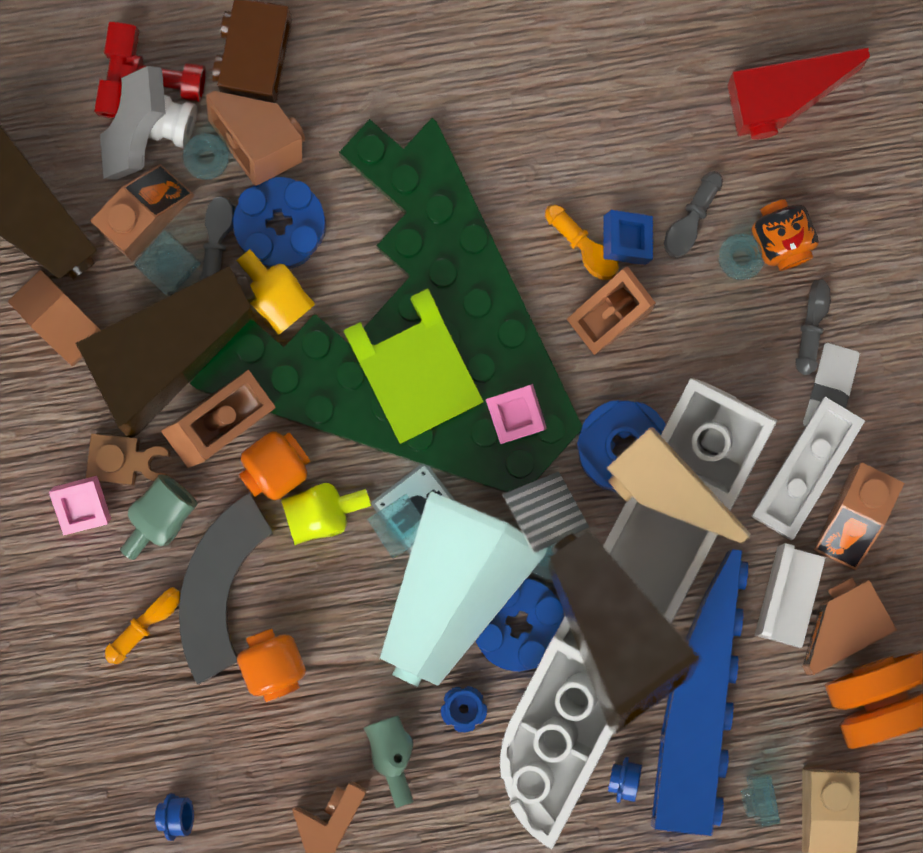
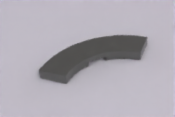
M248 493L232 504L209 527L198 543L184 576L179 606L180 635L189 669L197 685L237 663V654L234 650L228 628L227 603L235 575H237L246 558L259 544L274 534L251 493Z

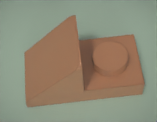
M352 781L348 784L346 790L337 786L324 810L325 813L332 816L329 823L298 806L292 809L305 853L336 852L368 791L367 789Z

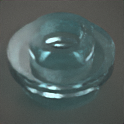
M207 133L199 134L187 142L183 151V162L187 170L194 177L209 180L218 177L225 171L229 162V152L225 143L219 137ZM204 151H211L215 154V158L212 163L204 165L198 161L199 155Z
M733 235L722 244L719 250L718 259L720 267L726 275L733 279H750L757 275L764 265L761 247L751 235ZM739 250L746 252L749 256V263L738 265L733 259V253Z

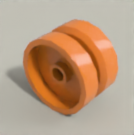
M923 651L912 652L895 658L890 656L853 669L849 674L825 684L833 708L846 710L862 705L865 707V709L844 718L839 725L847 748L853 749L879 743L923 727V690L909 694L907 690L923 684Z

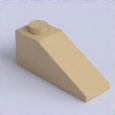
M654 428L648 429L607 467L614 475L608 480L609 483L627 502L634 497L639 504L739 543H743L751 534Z
M802 769V853H856L859 831V772L851 770Z

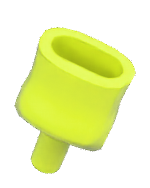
M330 483L319 484L302 493L281 498L294 545L312 539L332 537L343 533L347 526V513L371 506L366 489L340 496L336 488Z

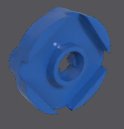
M273 177L257 186L253 185L241 193L239 203L234 211L233 229L241 249L245 253L251 249L266 268L269 269L276 264H285L288 269H293L311 258L310 255L317 250L319 244L321 245L325 236L326 220L319 199L307 184L291 178ZM282 212L285 218H292V225L285 227V234L277 235L274 228H267V221L272 220L274 214Z
M616 400L602 404L590 413L580 431L577 451L582 469L596 485L618 493L608 481L614 475L607 467L618 458L612 452L616 446L612 440L613 437L619 435L625 439L631 436L636 441L650 428H654L661 435L666 427L664 420L654 409L640 402Z
M526 578L475 640L476 644L486 659L502 669L520 672L538 668L550 642L564 619L562 604L548 587L540 582ZM519 611L528 614L526 622L532 625V630L530 634L522 632L517 639L510 635L511 627L506 625L505 622L507 616L516 617Z

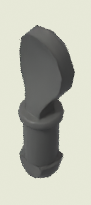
M711 171L703 176L701 179L702 183L690 204L686 205L687 216L672 223L667 230L664 246L665 251L670 256L676 258L684 256L693 247L697 238L699 219L706 218L707 209L717 191H720L722 188L723 179L719 172Z
M222 196L215 197L209 203L205 214V226L208 231L209 241L203 244L205 254L202 275L199 276V281L221 270L223 252L226 251V246L222 245V240L233 229L234 206L230 199Z
M824 279L814 280L811 285L805 325H802L800 328L802 337L799 356L796 358V368L802 375H810L818 366V362H816L820 335L823 334V328L819 327V323L827 315L831 305L830 288Z

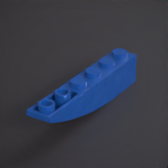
M732 549L726 553L703 596L685 639L701 659L692 678L668 696L660 736L651 826L656 830L712 836L713 825L720 826L722 822L724 800L723 797H716L718 778H726L729 752L728 750L721 749L723 730H731L734 711L733 703L726 702L728 683H736L739 663L738 655H731L733 636H741L743 626V609L736 608L738 589L745 590L748 579V562L741 561L742 550Z

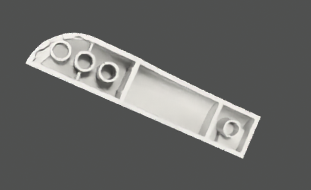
M690 378L661 436L731 511L778 420L743 403L727 392L698 379ZM632 497L623 507L603 547L664 617L672 623L718 534L639 504ZM566 616L550 642L509 722L500 755L501 779H504L506 791L511 801L510 806L514 814L532 836L550 849L556 843L613 735L607 725Z

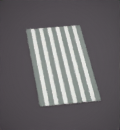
M559 471L503 494L534 553L559 542L571 533L576 534L589 528Z

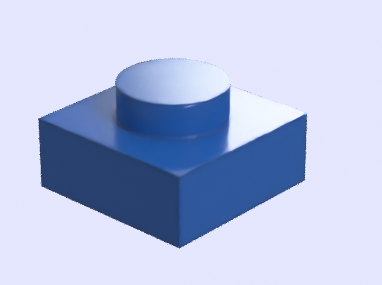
M616 210L607 212L603 216V259L646 265L652 261L653 216Z

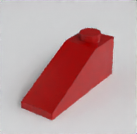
M869 48L734 71L727 85L737 135L751 134V139L754 140L777 135L779 133L778 129L785 127L860 71L870 57Z

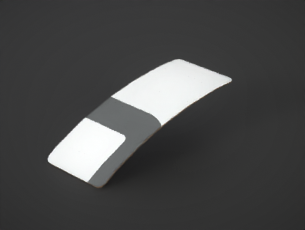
M830 343L824 344L815 383L803 421L804 426L808 424L824 397L846 409L860 354L858 351Z

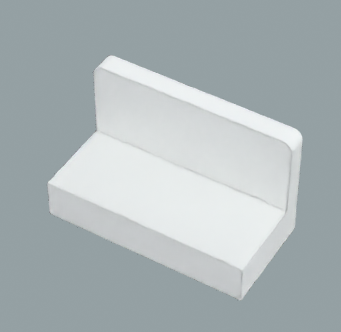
M784 543L777 547L754 636L802 648L826 557L794 549V545Z

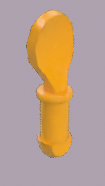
M556 204L549 205L545 210L546 221L549 225H553L571 243L570 246L573 249L576 247L581 249L583 264L588 272L600 280L612 279L619 272L618 261L603 259V245L590 240L587 237L589 232L583 230L565 212L566 210L562 206Z
M170 587L138 619L133 618L131 624L120 636L106 647V660L112 664H119L127 658L126 655L140 640L150 634V631L147 629L150 625L165 620L174 613L180 603V591L175 587Z

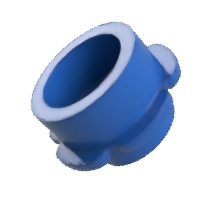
M467 686L465 689L460 687L450 689L445 694V704L441 707L442 719L447 725H453L454 729L458 732L466 733L473 731L475 725L483 723L487 715V706L482 702L483 695L479 690L471 686ZM462 704L468 706L467 713L460 712L459 707Z
M629 757L624 758L623 765L613 764L608 792L617 793L616 801L618 803H621L622 799L635 802L637 797L642 764L629 762Z
M174 793L168 794L164 802L159 803L156 808L155 824L158 831H164V835L169 841H174L176 836H188L191 833L194 823L192 801L189 798H179Z

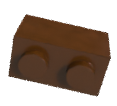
M234 0L232 12H224L221 24V38L226 39L224 54L216 55L212 73L213 82H218L220 92L277 103L292 23L289 6L255 0Z

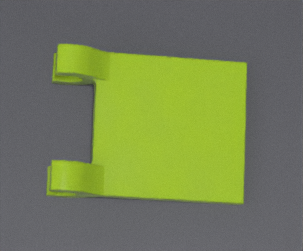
M428 289L410 298L421 322L377 345L371 344L361 322L344 330V334L400 444L483 403Z

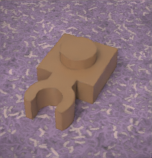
M91 434L86 478L97 476L101 483L135 486L136 473H142L147 479L154 482L158 475L167 474L153 472L151 469L152 460L158 456L170 457L171 452L161 446H153L144 452H139L140 440L137 438Z

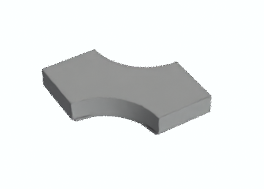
M146 66L122 78V92L118 111L111 125L100 134L103 179L118 180L144 168L145 148L149 134L155 123L166 114L163 76L160 67Z

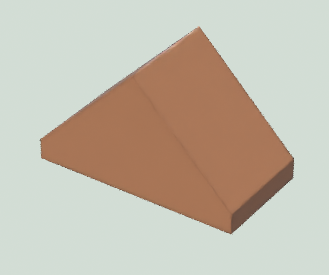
M627 266L571 314L567 320L593 355H595L649 316L656 303Z
M42 270L37 272L8 300L9 304L29 326L72 367L82 358L76 342L100 331L89 317Z

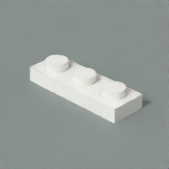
M824 397L751 517L792 541L865 420Z

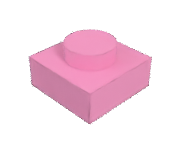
M533 384L486 399L500 444L547 429Z
M97 476L58 485L49 492L63 535L107 525L111 520Z

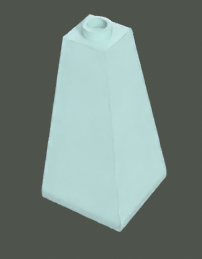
M430 492L423 510L380 659L396 666L392 675L418 687L421 679H424L438 686L542 560L548 548L534 553L525 535L511 525L439 494Z

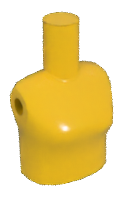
M251 249L236 260L253 280L250 286L257 300L250 304L270 323L278 335L315 305L285 264H276L267 269Z

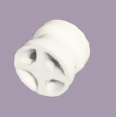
M164 95L166 114L155 123L148 138L157 141L162 138L170 139L175 146L185 148L194 129L197 105L191 102H185L182 105L174 103L170 96Z

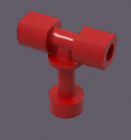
M109 22L104 54L110 61L107 79L99 80L94 110L98 116L110 119L115 118L121 99L122 78L146 67L144 66L143 57L136 55L140 31L135 25ZM186 63L183 72L161 68L163 87L181 90V99L201 102L206 82V67L204 65Z

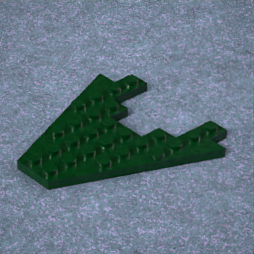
M431 118L403 149L369 119L341 149L339 154L343 160L405 213L376 246L377 250L409 278L365 325L364 330L371 344L377 345L419 324L421 319L410 298L428 289L483 403L400 444L350 344L316 314L306 322L285 347L251 319L195 376L190 384L196 390L211 395L249 370L276 407L268 413L270 415L504 493L510 492L538 480L580 433L582 424L437 121ZM533 384L547 429L500 444L486 399Z

